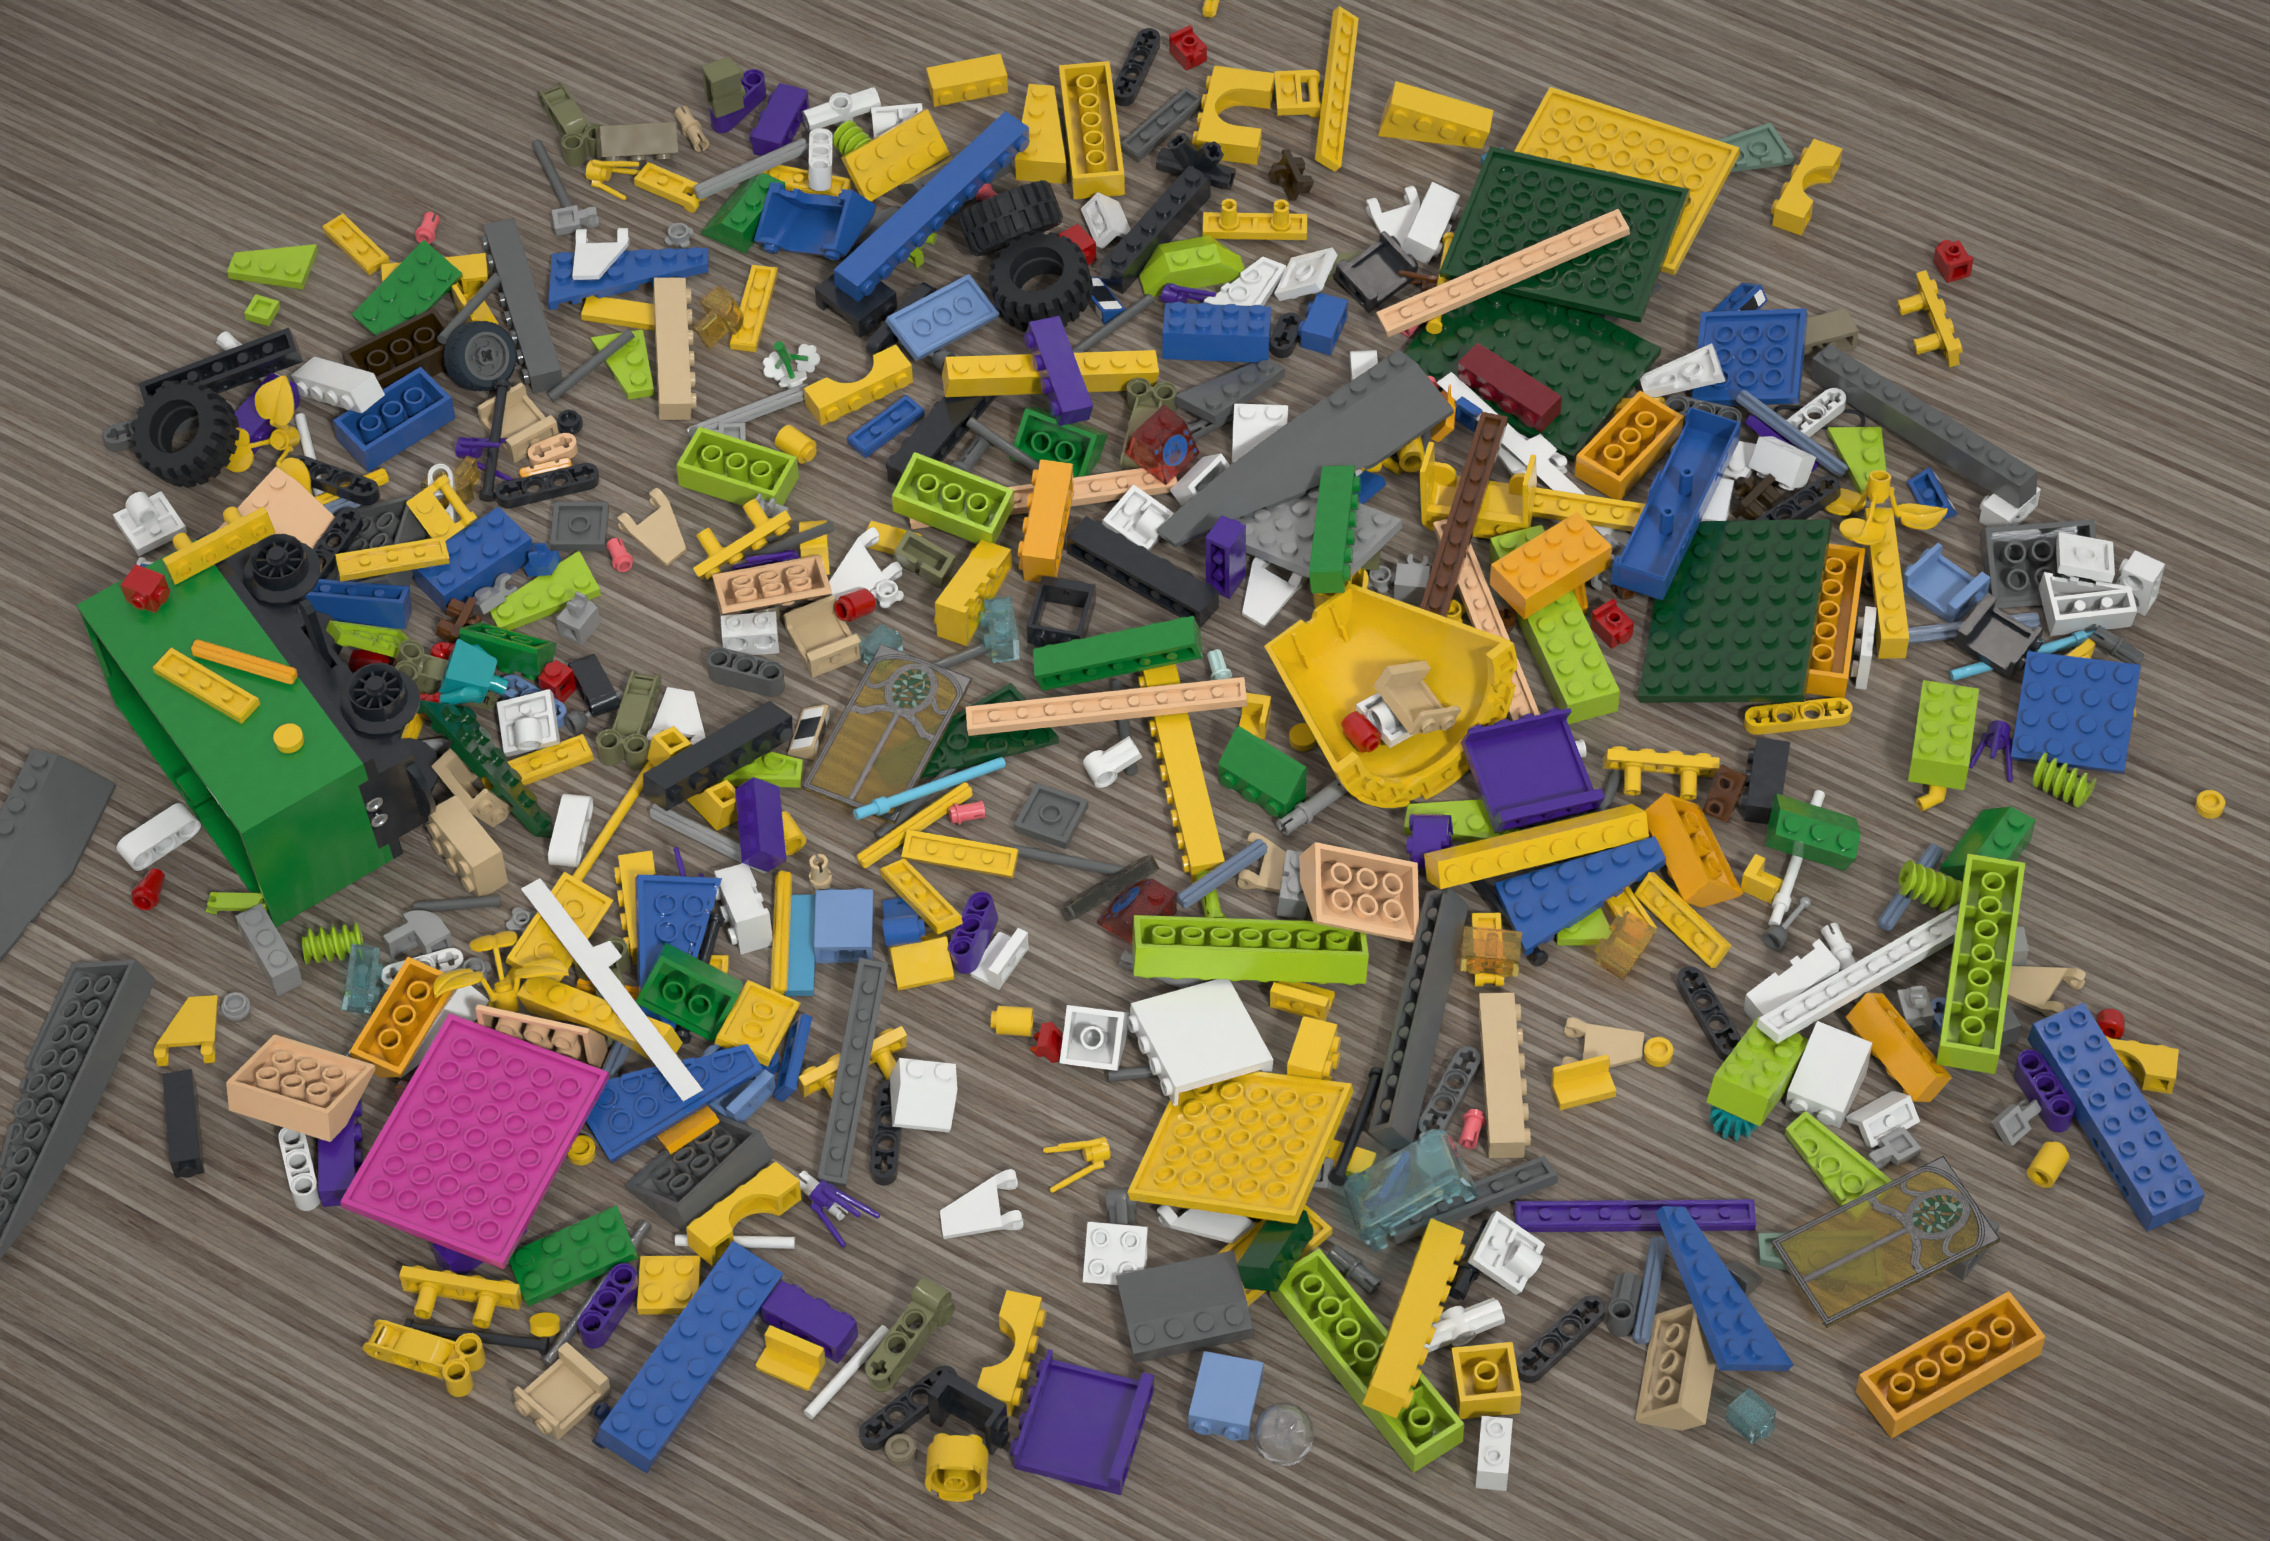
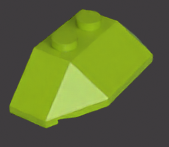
M1207 235L1159 244L1140 273L1139 280L1144 296L1150 294L1154 297L1161 295L1168 283L1196 289L1233 282L1240 277V273L1245 268L1241 256Z

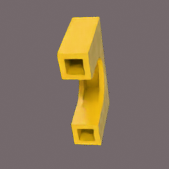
M1214 66L1212 76H1207L1206 91H1208V94H1203L1201 109L1204 110L1203 113H1198L1197 128H1199V131H1194L1192 144L1198 150L1205 142L1215 141L1221 146L1224 154L1221 159L1222 161L1257 165L1262 145V129L1231 125L1220 119L1218 115L1225 109L1234 106L1270 109L1274 94V73Z

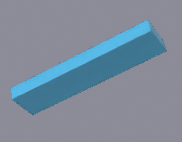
M816 895L791 896L788 990L785 991V996H814Z

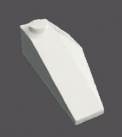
M471 985L454 989L403 1075L398 1078H402L421 1063L449 1013L474 1022L478 1020L476 1014L477 1004L486 1006L489 1000Z

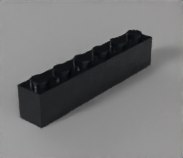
M1191 166L1185 169L1101 262V280L1107 287L1124 294L1139 277L1157 246L1170 243L1211 197V176Z
M998 395L944 396L940 402L937 401L929 415L925 419L920 420L912 435L904 439L901 448L896 454H892L886 462L888 482L898 485L914 452L942 462L970 429L966 426L968 420L971 417L978 420Z
M1085 516L1067 536V554L1178 617L1194 616L1199 628L1219 608V591L1213 585L1204 583L1195 578L1190 572L1177 568L1167 559L1154 555L1144 546H1138L1124 535L1106 528L1099 521H1094Z
M771 701L766 702L643 773L644 796L665 811L672 809L793 738L792 715Z

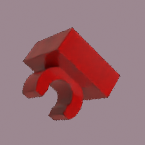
M1052 1021L1042 1023L1040 1032L1033 1035V1038L1037 1041V1046L1030 1047V1051L1036 1057L1045 1056L1051 1063L1060 1062L1063 1033Z

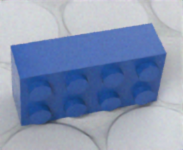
M1166 303L1162 359L1256 363L1262 360H1269L1271 307L1262 305Z
M422 367L383 389L385 395L363 413L349 410L333 420L337 441L367 472L456 418L452 398Z
M498 506L445 541L450 564L414 569L415 584L446 613L452 598L466 603L468 598L474 597L475 592L479 589L493 587L496 578L500 574L507 573L511 575L526 565L529 561L528 553L534 551L532 538Z

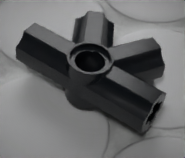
M1179 133L1169 140L1167 144L1169 149L1161 148L1156 161V169L1180 176L1188 166H1191L1211 176V185L1230 190L1234 183L1236 169L1218 164L1224 154L1221 146L1215 141L1205 142L1196 150L1186 133Z

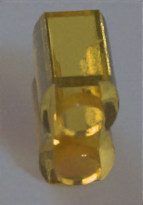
M1626 911L1623 917L1620 915L1616 916L1609 927L1612 934L1607 940L1602 938L1594 950V953L1597 954L1594 962L1623 981L1656 931L1654 927L1629 911Z

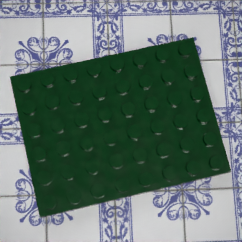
M1490 146L1439 271L1440 277L1453 280L1619 209L1630 229L1629 235L1498 291L1641 323L1689 199L1690 191L1687 188Z
M1496 291L1442 314V331L1438 334L1429 333L1425 325L1403 352L1414 360L1427 376L1434 377L1436 382H1438L1451 372L1458 377V362L1479 343L1562 396L1561 413L1540 432L1534 427L1527 426L1520 418L1505 412L1501 406L1492 400L1485 399L1478 391L1469 387L1498 415L1508 417V424L1518 433L1529 439L1541 434L1557 449V453L1574 463L1576 455L1596 436L1616 411L1618 403H1621L1622 399L1628 396L1641 377L1661 355V348L1593 312ZM1441 386L1438 388L1440 392L1444 390Z
M1831 520L1701 521L1664 599L1655 598L1638 692L1640 703L1805 702L1831 536Z

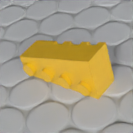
M1396 81L1382 113L1378 136L1482 149L1490 132L1494 110Z
M1029 84L1022 123L1029 127L1030 142L1023 152H1019L1015 156L1016 180L1033 182L1046 180L1048 183L1067 184L1066 159L1054 86Z
M981 539L975 549L971 550L967 560L935 602L934 624L937 627L938 637L968 646L1012 567L1011 549Z

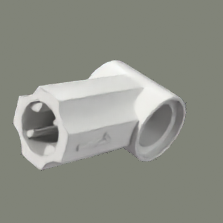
M1128 736L1106 751L1098 750L1090 753L1083 760V765L1094 785L1098 788H1103L1111 785L1117 779V773L1141 759L1142 755L1133 740Z

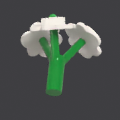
M778 341L774 344L776 352H772L769 358L763 360V365L765 366L763 373L767 378L774 377L776 381H780V387L788 386V388H792L802 384L807 379L806 372L812 373L815 366L820 362V356L816 353L814 345L802 344L799 347L798 354H790L784 343ZM791 360H795L798 363V371L793 372L790 364Z

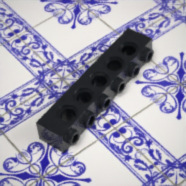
M288 327L138 383L144 403H146L145 399L150 394L153 396L156 393V389L161 386L168 387L169 382L176 380L180 383L182 380L200 382L219 394L265 377L271 372L275 373L304 361L296 338Z

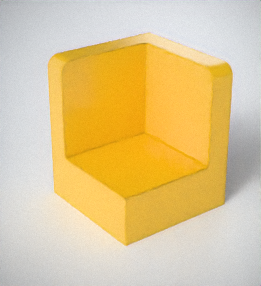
M1246 693L1247 706L1242 707L1239 726L1258 738L1265 739L1271 715V696Z
M1755 854L1743 873L1741 890L1772 904L1775 895L1781 889L1783 880L1764 872L1766 858Z

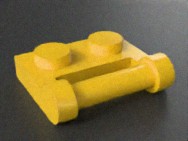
M1316 70L1274 71L1277 116L1308 114L1314 118L1319 117L1322 105L1319 100L1318 88L1320 73ZM1301 83L1308 85L1309 102H1302Z
M446 474L439 477L430 486L406 502L431 538L444 536L445 541L478 519L473 511L470 512L451 487L449 484L451 481ZM438 491H442L462 518L456 524L434 496Z

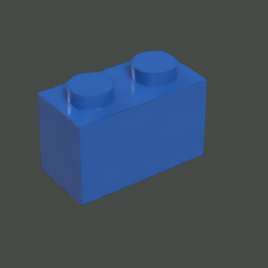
M1318 292L1315 301H1310L1308 305L1306 321H1301L1298 336H1301V348L1331 355L1348 318V300Z

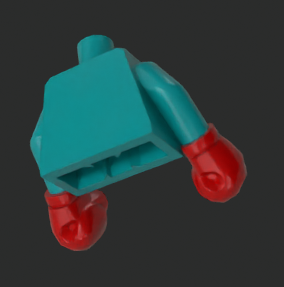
M457 639L455 644L439 642L432 646L430 655L448 660L439 691L435 694L420 693V700L452 705L473 702L479 704L483 702L488 690L503 696L509 680L494 675L498 661L480 645H470ZM425 713L419 714L424 719L431 720Z

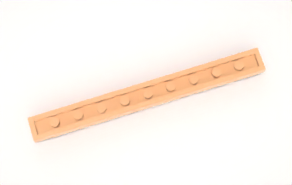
M1616 209L1377 312V317L1389 338L1630 234V229L1619 209Z
M1160 465L1073 478L1074 493L1071 507L1120 500L1133 484L1148 495L1170 493V489L1177 483L1174 466ZM1026 484L1008 487L1014 490V507L1010 515L1029 513V509H1027L1029 493H1033L1034 486ZM909 518L911 529L932 527Z
M1447 519L1434 522L1433 529L1439 544ZM1470 543L1457 589L1471 624L1474 628L1510 640ZM1517 658V670L1512 676V683L1516 687L1508 711L1510 721L1518 720L1526 714L1540 715Z
M1240 677L966 707L968 736L1244 707L1247 706L1245 679Z

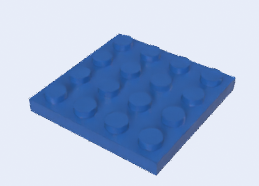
M1807 309L1701 312L1697 350L1713 344L1725 382L1694 388L1692 398L1725 406H1742L1736 401V398L1742 390H1746L1765 405L1799 404L1808 318Z
M2027 651L2011 751L2012 760L2038 763L2042 755L2048 753L2047 762L2050 763L2056 757L2058 758L2057 766H2062L2066 762L2069 768L2076 767L2078 769L2125 774L2141 665Z

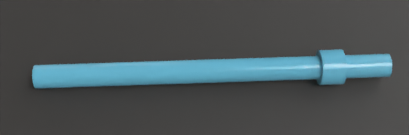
M2081 630L2072 633L2070 637L2042 644L2038 652L2051 654L2072 647L2076 648L2088 637L2090 638L2096 630L2088 632ZM1978 662L1950 670L1949 675L1951 680L1955 681L1994 669L1983 662Z
M999 757L888 798L884 796L872 800L871 804L854 809V817L856 820H860L874 814L880 816L888 813L893 807L1005 768V760L1003 757Z

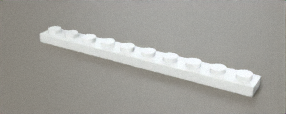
M1959 904L1758 1018L1757 1027L1773 1041L1779 1043L1953 943Z

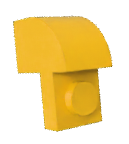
M827 520L799 522V533L827 523ZM828 534L800 544L801 558L820 555L826 574L830 575Z

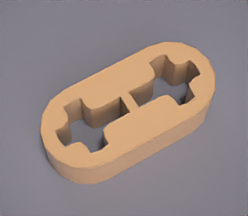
M561 433L531 445L528 449L530 465L534 468L533 465L553 460L556 463L561 458L568 457L571 459L575 457L578 452L576 438L570 433Z

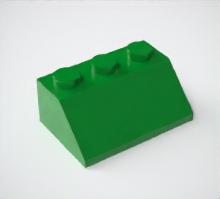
M765 173L744 180L702 229V235L742 253H746L755 242L754 239L770 182L781 183L784 185L783 188L786 189L785 182Z
M1039 407L1025 408L1014 446L1039 463L1040 460L1073 464V478L1091 474L1100 460L1108 434L1078 422L1059 426L1056 417H1052L1049 411Z
M482 622L462 627L459 632L460 640L470 645L478 644L489 655L496 658L498 670L504 673L513 674L514 671L524 673L523 677L526 679L538 681L541 671L548 663L553 662L557 643Z
M1238 726L1234 730L1218 763V781L1224 787L1233 789L1243 795L1248 802L1256 803L1271 816L1280 819L1293 811L1296 804L1299 802L1304 803L1306 800L1307 767Z
M1776 793L1774 795L1764 846L1845 871L1856 860L1861 832L1857 819Z
M2011 806L1983 809L1941 865L1939 871L1962 882L1967 854L2016 861L2032 839L2036 819Z
M665 942L635 1002L713 1042L735 1004L743 982Z

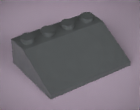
M412 494L356 508L363 519V527L346 552L424 540L427 531L406 504L415 495ZM353 518L352 520L346 519V522H345L346 525H347L349 522L354 523V522H355L354 518ZM340 538V540H339L338 546H339V545L341 544V542H342V539H341V538ZM337 564L328 575L327 580L340 581ZM413 570L347 581L410 587Z
M2094 519L1985 527L1979 533L1984 572L1991 577L1989 593L1997 598L1995 607L2005 609L2043 606L2039 585L2044 572L2053 573L2054 577L2070 578L2064 574L2057 573L2056 539L2058 533L2062 532L2096 539ZM2074 576L2079 578V581L2096 583L2092 579Z
M715 1113L720 1121L718 1124L673 1154L664 1149L625 1185V1188L671 1225L687 1232L686 1227L694 1219L700 1218L712 1209L717 1202L723 1201L734 1193L739 1186L746 1184L774 1158L761 1131Z
M1234 1250L1116 1275L1134 1363L1253 1338V1326Z

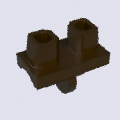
M1283 149L1281 152L1282 159L1271 166L1272 169L1268 173V179L1270 183L1279 184L1284 188L1289 201H1296L1299 193L1310 192L1314 181L1311 175H1302L1305 170L1303 158L1293 157L1290 149Z
M1769 473L1754 487L1756 483L1754 477L1750 476L1748 479L1738 477L1734 481L1736 491L1733 495L1737 499L1741 496L1744 499L1731 514L1736 519L1741 514L1748 520H1755L1765 512V509L1756 500L1759 498L1769 508L1781 496L1772 485L1776 478Z

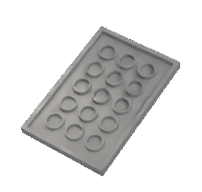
M1318 487L1306 490V495L1269 510L1265 508L1254 512V516L1243 519V517L1235 519L1246 526V553L1310 578L1309 567L1319 495ZM1359 503V510H1354L1357 512V528H1352L1355 530V545H1350L1353 548V563H1348L1351 566V577L1403 528L1402 519Z

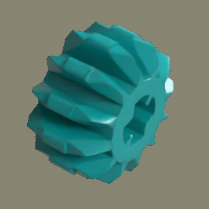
M1711 1105V1113L1709 1114L1710 1124H1713L1714 1133L1723 1132L1722 1137L1724 1140L1729 1136H1733L1737 1142L1740 1135L1748 1139L1751 1131H1755L1758 1125Z

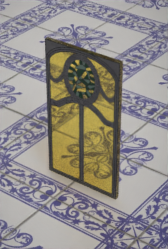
M880 644L803 783L802 789L852 809H857L871 804L872 800L882 796L888 798L915 788L972 683V678ZM906 803L893 807L888 813L880 816L876 814L871 816L895 825Z
M1941 1156L1771 1240V1245L1818 1315L1821 1323L1825 1328H1828L1999 1243L2000 1238L1951 1168L1948 1160Z

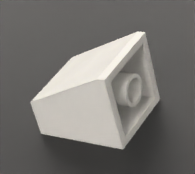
M1817 1021L1788 1089L1785 1107L1792 1109L1798 1114L1807 1111L1821 1123L1841 1128L1867 1074L1872 1042Z

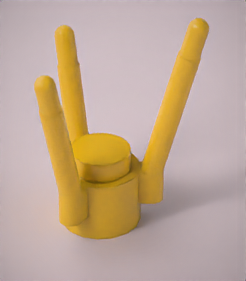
M594 159L590 160L587 164L586 179L592 181V187L600 188L621 200H626L625 195L603 184V182L610 180L612 172L637 175L641 170L620 168L638 167L639 162L600 161Z
M1100 1137L1088 1141L1068 1142L1054 1147H1045L1043 1149L1044 1153L1082 1150L1085 1162L1091 1161L1092 1163L1052 1186L1050 1192L1054 1193L1094 1170L1105 1168L1103 1161L1110 1160L1111 1157L1107 1139Z

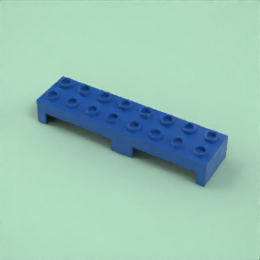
M1689 407L1686 413L1685 426L1662 473L1661 470L1657 472L1648 491V501L1620 558L1619 555L1616 556L1612 564L1611 584L1660 600L1664 599L1739 443L1740 422Z
M2085 1003L2033 1023L2027 1039L2033 1050L2039 1052L2048 1065L2051 1066L2054 1074L2075 1104L2074 1116L2146 1232L2199 1210L2205 1193Z

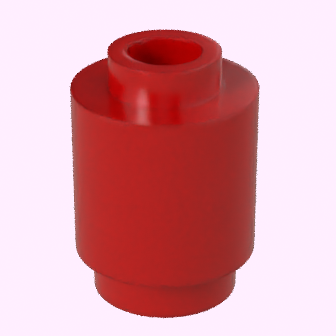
M859 588L840 596L834 604V611L841 621L851 622L873 613L876 600L868 589Z
M359 649L352 651L349 669L352 672H356L361 667L372 663L392 665L393 662L387 655Z
M1354 711L1343 719L1341 723L1343 733L1361 753L1372 752L1380 745V731L1364 714Z

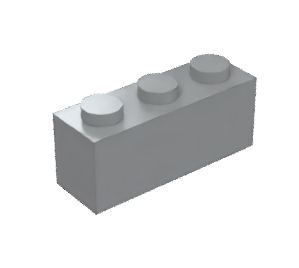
M259 904L236 915L240 935L276 996H280L302 985L303 981L299 966L263 905Z

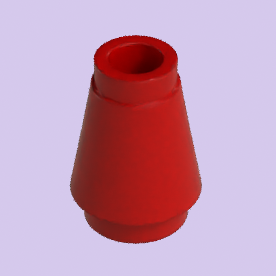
M152 868L133 889L132 903L137 908L148 911L158 905L165 874L159 869Z

